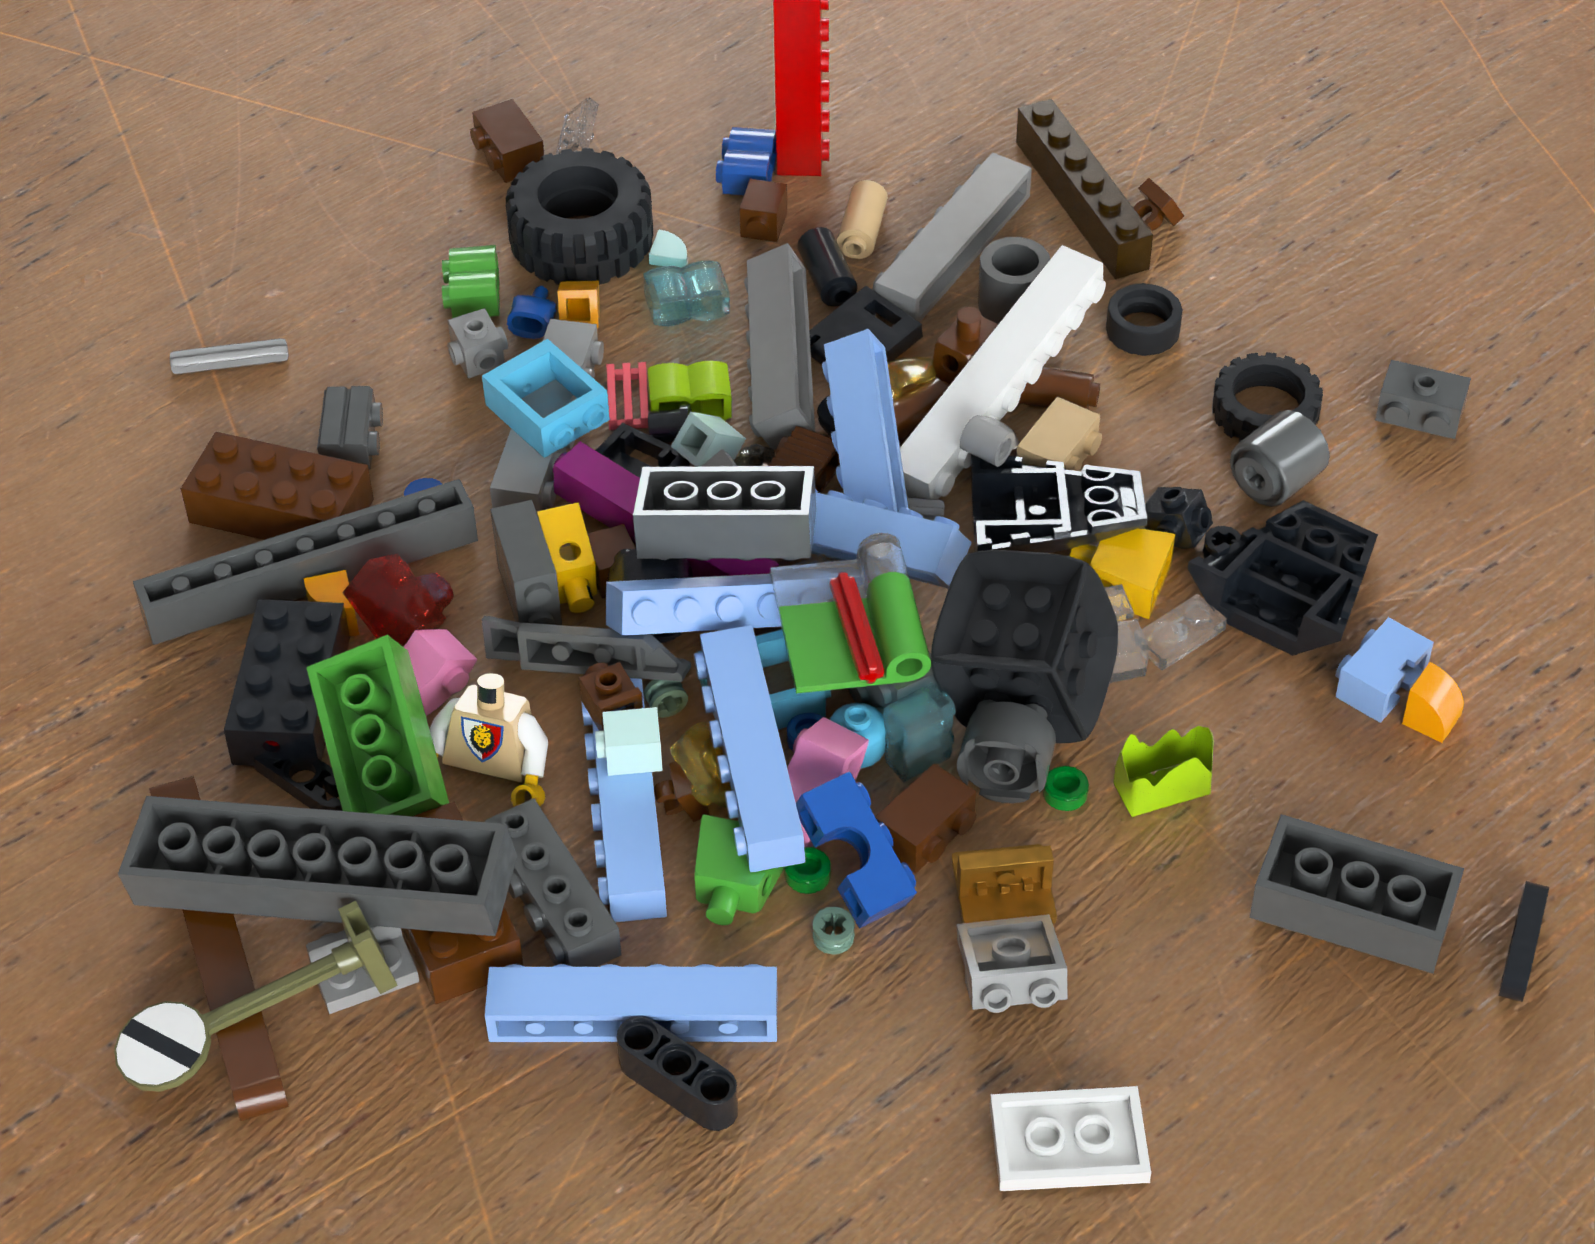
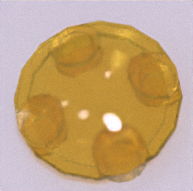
M907 357L888 362L892 398L895 399L903 394L902 387L913 382L914 384H922L934 379L936 372L933 367V359L929 357Z

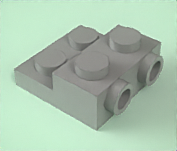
M1050 914L957 924V941L965 966V984L973 1010L986 1008L990 1012L1000 1013L1012 1005L1030 1003L1046 1008L1054 1005L1058 1000L1068 999L1067 966Z

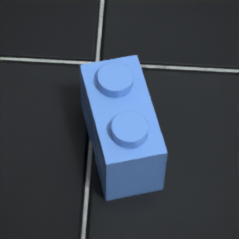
M1388 617L1377 630L1370 629L1360 644L1359 650L1353 656L1346 655L1339 664L1335 674L1336 678L1339 679L1336 698L1381 723L1400 701V696L1396 692L1401 687L1409 691L1428 665L1434 642Z

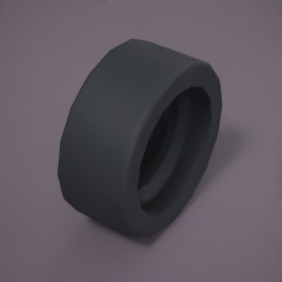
M1146 283L1128 285L1119 289L1110 298L1106 321V331L1109 340L1116 347L1130 354L1142 356L1160 354L1171 349L1178 341L1183 309L1179 299L1171 291L1161 286ZM1144 312L1161 317L1165 322L1157 326L1145 327L1134 325L1123 317L1131 313Z

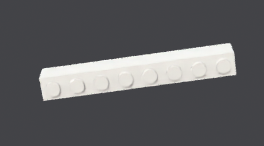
M1063 245L1058 249L900 447L908 498L939 499L941 496L945 497L949 494L957 475L963 468H968L971 465V454L960 449L959 445L966 424L976 415L987 416L1000 421L1007 411L1012 412L1016 408L1026 384H1034L1038 380L1043 365L1050 356L1055 357L1059 353L1068 333L1080 326L1086 310L1092 303H1097L1103 296L1106 282L1103 281L1102 262Z

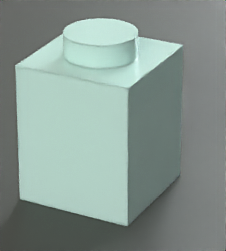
M690 411L671 447L695 467H701L721 449L727 452L734 461L746 438L721 417Z
M657 707L602 712L604 730L595 731L597 758L607 759L608 776L663 771Z

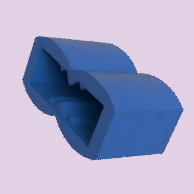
M732 127L730 136L723 138V160H718L716 166V182L722 183L723 194L744 195L750 179L772 182V174L777 161L776 130Z

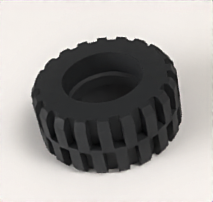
M582 148V151L565 149L561 150V153L557 155H552V153L546 154L540 158L539 162L532 161L526 165L523 173L519 172L507 190L505 207L511 251L521 266L530 273L535 271V276L541 280L548 282L551 279L554 280L556 285L566 281H599V285L605 284L614 276L619 279L630 271V267L635 268L651 248L654 233L649 183L637 167H633L623 157L615 158V155L611 152L603 150L601 153H597L592 148ZM580 215L593 216L583 219H567L569 217Z

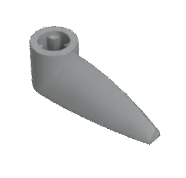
M976 415L966 424L959 445L960 449L998 467L1006 461L1013 449L1018 448L1017 446L1020 442L1014 430L1008 425L991 417Z

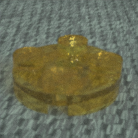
M696 723L685 731L679 740L671 746V755L681 765L685 775L692 783L690 786L691 793L699 803L708 806L714 802L718 806L727 808L725 792L732 790L730 782L721 783L717 756L723 755L722 747L713 748L708 723Z

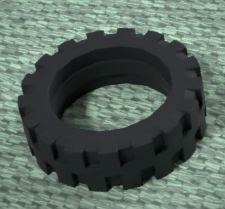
M1266 352L1265 356H1258V353H1250L1244 359L1237 357L1230 362L1229 367L1224 366L1220 370L1219 378L1217 377L1215 380L1212 413H1215V422L1218 426L1224 427V433L1230 438L1235 436L1241 442L1274 415L1259 414L1247 409L1237 401L1235 395L1246 388L1267 386L1289 393L1299 404V407L1292 411L1301 413L1316 425L1319 421L1323 389L1322 387L1319 388L1320 380L1317 375H1311L1310 368L1304 363L1299 365L1295 363L1294 358L1286 355L1284 358L1276 357L1277 353Z

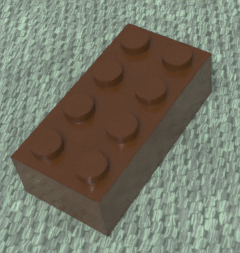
M216 431L180 488L189 523L262 540L368 508L374 500L369 469L366 464Z
M455 802L411 816L463 820ZM503 907L496 936L402 928L435 1005L487 986L489 967H505L512 964L524 966L520 939L505 907Z

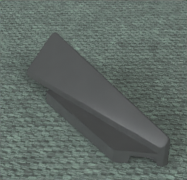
M484 616L482 618L486 658L520 661L521 670L585 674L586 670L596 663L602 662L610 666L620 662L629 678L682 682L691 668L690 661L676 658L651 634L621 635L613 629L519 623L492 616Z

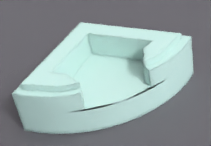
M659 229L649 252V264L686 270L688 262L685 244L676 235Z

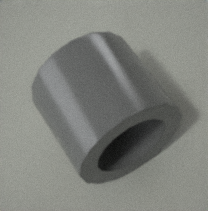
M1004 237L991 242L983 249L980 256L978 308L982 317L997 324L1002 321L1050 261L1049 253L1041 244L1023 237Z
M1284 410L1275 414L1235 446L1231 451L1230 466L1239 487L1251 499L1259 504L1274 507L1282 505L1323 472L1329 464L1330 453L1327 441L1321 430L1309 418L1296 411Z

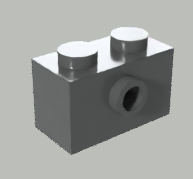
M1391 360L1380 392L1375 421L1455 439L1464 411L1471 378Z

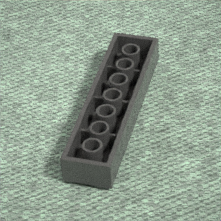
M146 796L118 876L133 904L137 906L342 923L338 909L356 901L370 926L496 936L517 854L507 824Z

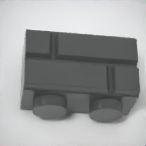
M345 386L327 387L324 390L317 444L318 454L366 464L368 469H371L372 456L379 455L380 437L379 432L375 431V427H382L383 407L381 402H375L374 392L370 386H351L350 389H347Z

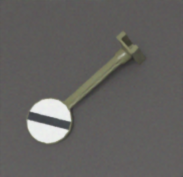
M354 901L338 909L348 942L331 949V954L206 1014H200L197 1009L184 1002L164 1001L147 1006L131 1017L119 1032L114 1048L116 1066L127 1083L142 1091L156 1092L180 1086L193 1077L206 1061L211 1046L212 1034L339 973L345 975L363 967L380 994L398 986L384 959L385 955L358 903Z

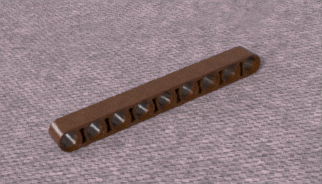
M194 776L149 788L151 796L201 800ZM182 909L210 1011L254 991V983L234 914ZM262 1011L216 1032L240 1121L289 1107Z

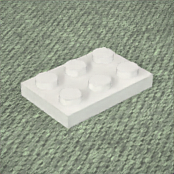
M1138 1086L990 1094V1112L1000 1191L1150 1183L1151 1168Z

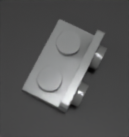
M370 926L398 986L380 994L363 967L345 975L339 973L317 984L329 1014L420 982L418 971L402 936L401 928ZM345 930L326 934L318 940L308 943L306 948L310 963L331 954V949L348 942Z

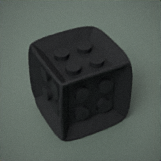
M1010 550L973 552L967 554L959 564L938 618L931 650L933 675L949 708L964 727H967L969 718L976 710L977 704L983 700L1013 702L1022 705L1036 704L1046 710L1047 720L1052 725L1056 734V743L1084 741L1089 737L1096 725L1112 677L1118 649L1117 618L1098 574L1088 563L1082 560L1059 554Z

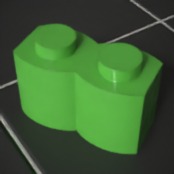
M496 245L449 248V260H442L444 283H449V285H442L444 309L451 308L452 318L484 308L489 317L500 316L499 264Z

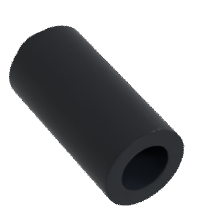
M816 227L806 231L800 237L797 244L803 262L823 303L828 306H841L857 293L858 286L833 233L829 229Z

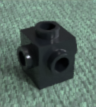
M1158 487L1145 504L1147 512V525L1144 526L1145 529L1175 534L1174 547L1180 549H1194L1213 524L1212 514L1207 506L1202 489Z

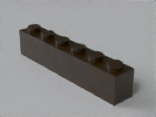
M1048 99L1018 108L1017 145L1114 279L1149 270L1153 241L1152 232L1054 101Z

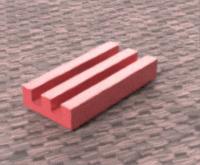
M638 362V368H631L630 363H622V369H615L614 364H606L610 417L609 430H616L622 423L635 429L648 428L649 406L646 362ZM639 379L641 418L633 419L631 380ZM617 380H623L625 419L617 420L615 382Z

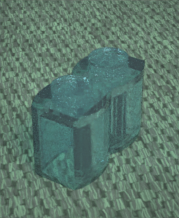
M711 260L697 261L682 268L662 266L644 273V295L654 325L674 326L687 322L690 319L701 321L714 320L730 313V292L720 262Z
M933 683L886 706L883 712L886 731L884 757L886 763L903 783L925 772L932 764L938 765L948 760L952 754L954 735L951 729L953 727V716L956 714L955 705L951 697L945 691L940 692Z

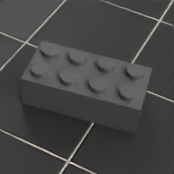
M814 466L642 467L633 512L637 559L667 560L670 558H695L705 561L713 558H738L740 560H753L756 558L797 560L799 558H811L816 517Z
M1281 814L1255 884L1249 918L1434 974L1464 868Z

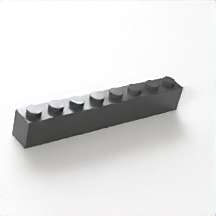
M460 479L133 581L143 620L152 643L155 645L255 613L258 599L293 601L305 597L307 594L303 578L346 570L348 582H352L478 541L474 506Z

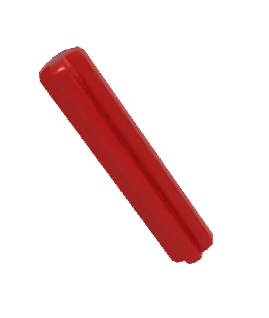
M841 572L838 574V577L830 580L829 586L858 678L865 680L867 684L875 683L876 679L883 677L884 667L855 578L848 576L846 572Z

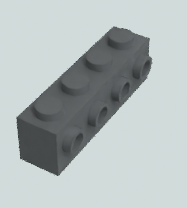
M534 798L485 820L488 823L507 824L517 854L508 892L513 899L520 897L525 904L523 906L525 917L534 932L542 931L546 938L544 944L547 953L555 965L562 963L572 967H598L622 955L619 927Z

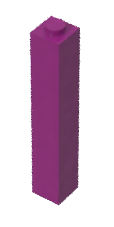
M581 441L568 453H562L553 466L554 493L571 504L579 502L582 511L609 528L624 524L632 542L636 544L633 512L640 478ZM686 558L692 567L693 577L773 574L779 572V564L770 558H756L753 560L713 558L705 561Z

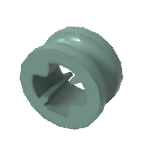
M652 680L644 690L646 701L650 704V708L657 707L658 717L660 718L677 714L688 702V695L682 688L680 681Z
M835 906L826 907L814 916L812 923L813 941L820 951L832 955L841 954L853 945L855 923L854 918L847 910ZM832 926L833 930H835L836 926L842 928V933L835 935V932L832 931L831 935L825 933V928Z

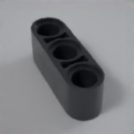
M636 1016L627 1019L620 1025L617 1030L619 1064L622 1072L627 1077L703 1128L711 1131H720L734 1124L738 1117L737 1082L729 1070L649 1018ZM636 1047H646L645 1049L634 1050ZM673 1072H684L681 1075H671ZM712 1097H721V1098H723L722 1100H718V1101H710V1100H708L709 1098H712Z

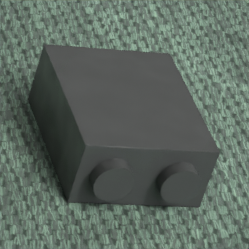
M527 500L490 509L498 569L515 622L562 625L557 573L533 501Z

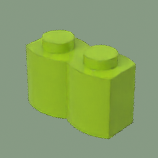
M701 361L689 366L678 363H662L647 368L650 411L680 409V405L690 404L692 412L721 417L723 420L732 417V397L727 363Z

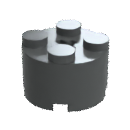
M993 700L980 701L977 704L976 710L969 718L957 760V771L961 780L967 786L969 781L979 787V795L984 798L1001 803H1021L1029 800L1031 793L1037 790L1040 793L1046 784L1056 744V734L1052 725L1047 720L1046 710L1036 704L1022 705Z

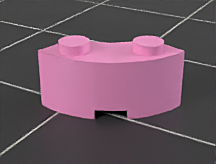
M447 629L415 630L408 642L403 646L410 655L426 716L441 706L452 694L461 691L467 685L469 673L477 661V658Z
M825 717L821 718L809 729H803L794 742V755L787 767L795 802L798 801L803 793L849 771L854 780H856L869 740ZM801 824L804 847H812L813 844Z

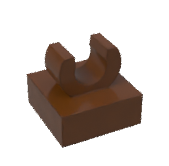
M1150 178L1138 187L1145 200L1139 201L1133 208L1141 219L1147 213L1152 212L1144 221L1150 230L1153 231L1160 227L1163 218L1175 226L1184 217V214L1174 200Z
M684 757L669 763L672 780L661 781L654 786L658 804L664 803L667 815L678 814L685 810L693 822L700 820L703 814L710 816L703 781L688 760Z

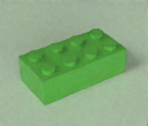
M385 635L306 667L343 811L414 816L449 803L408 650L389 635Z

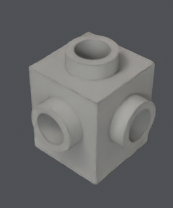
M485 308L448 320L451 341L447 344L453 364L455 366L460 364L467 378L487 373L505 363L503 350L508 349L505 332L501 326L495 327Z

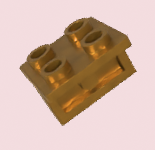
M1033 844L962 851L952 854L951 862L963 923L1050 914L1052 923H1056L1057 912L1051 889L1054 865L1051 845Z

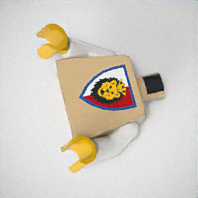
M493 673L481 675L477 680V686H468L460 698L451 699L434 718L430 727V733L437 758L438 755L443 756L442 764L521 783L525 779L524 785H519L512 791L511 802L515 807L525 802L526 791L530 792L532 799L534 798L538 805L541 806L545 800V792L538 784V779L544 776L548 738L536 718L531 715L530 704L525 697L504 692V679L500 675Z

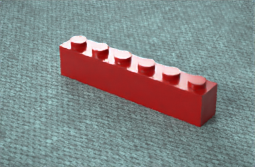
M773 0L777 175L822 176V161H829L830 139H823V132H829L830 109H823V102L829 103L830 80L822 79V72H829L830 51L829 49H822V42H829V18H822V10H829V0Z

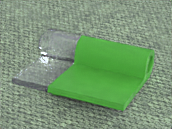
M888 533L870 535L859 544L857 559L770 568V577L796 694L910 682L923 677L930 670L931 660L900 541L896 536ZM841 572H846L848 576L855 578L884 667L883 677L876 679L875 683L867 684L865 680L858 678L829 586L830 580L838 577V574Z

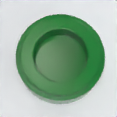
M1059 766L1053 768L1048 772L1043 789V797L1047 804L1057 810H1076L1087 800L1088 779L1081 770L1075 767Z
M804 847L805 863L785 866V880L793 890L799 893L812 894L821 891L828 885L831 878V863L823 851L813 847Z

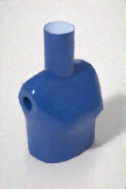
M543 286L536 287L532 296H514L511 312L507 317L508 329L513 334L528 339H538L545 335L550 319H555L557 304L547 299L549 296L547 288Z

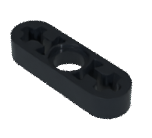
M254 758V768L257 772L310 809L343 811L341 802L337 799L339 794L332 767L320 759L317 761L318 764L311 763V769L299 768L298 763L291 762V759L286 760L282 766L280 759ZM308 770L315 773L314 777L306 782H295L291 779L299 771ZM326 792L333 796V798L327 801Z
M1529 881L1525 882L1498 996L1523 1002L1549 893L1548 886Z

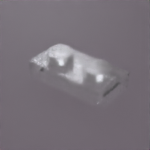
M1196 594L1135 633L1133 646L1163 671L1226 629L1227 618L1212 605L1208 604L1199 594Z

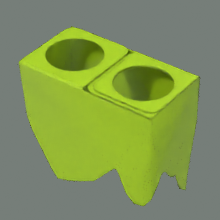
M1197 726L1183 737L1176 730L1171 729L1153 746L1139 742L1136 735H1129L1122 751L1120 750L1115 765L1113 783L1131 817L1211 794L1214 740L1213 734L1208 727Z

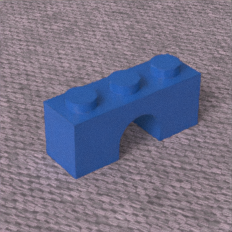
M849 771L803 793L796 802L800 822L815 848L831 840H842L852 845L858 852L860 869L847 875L837 889L860 929L906 906L917 894V891L914 888L916 887V880L913 872L905 862L900 863L892 848L893 838L889 829L883 822L878 823L870 809L871 799L866 788L861 782H855Z

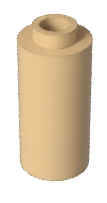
M869 180L859 181L851 189L837 237V244L841 252L847 257L863 259L870 256L874 250L888 199L886 190L877 182Z

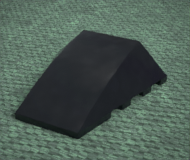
M971 454L974 552L1010 550L1052 553L1105 540L1147 525V512L1140 471L1084 465L1082 471L1064 469V462L1047 460L1046 467L1023 464V457L1008 456L1006 461L997 467Z
M1303 500L1267 519L1265 527L1259 530L1253 527L1241 534V538L1231 545L1224 542L1214 547L1209 557L1203 559L1198 556L1190 560L1187 569L1217 620L1293 656L1341 641L1378 534Z

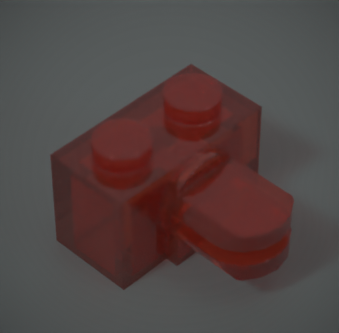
M398 553L369 559L342 592L376 639L389 635L401 646L408 642L415 630L439 629L446 620L442 612L454 597L450 584L437 573L415 577L409 565L401 559Z

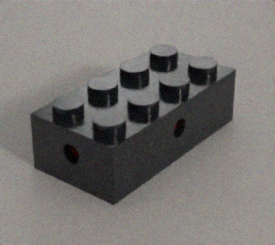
M258 599L224 726V734L232 765L255 766L254 758L280 759L283 766L286 760L291 759V762L298 763L299 768L312 769L311 763L318 764L317 761L319 759L322 761L326 743L306 667L348 650L350 635L344 603Z

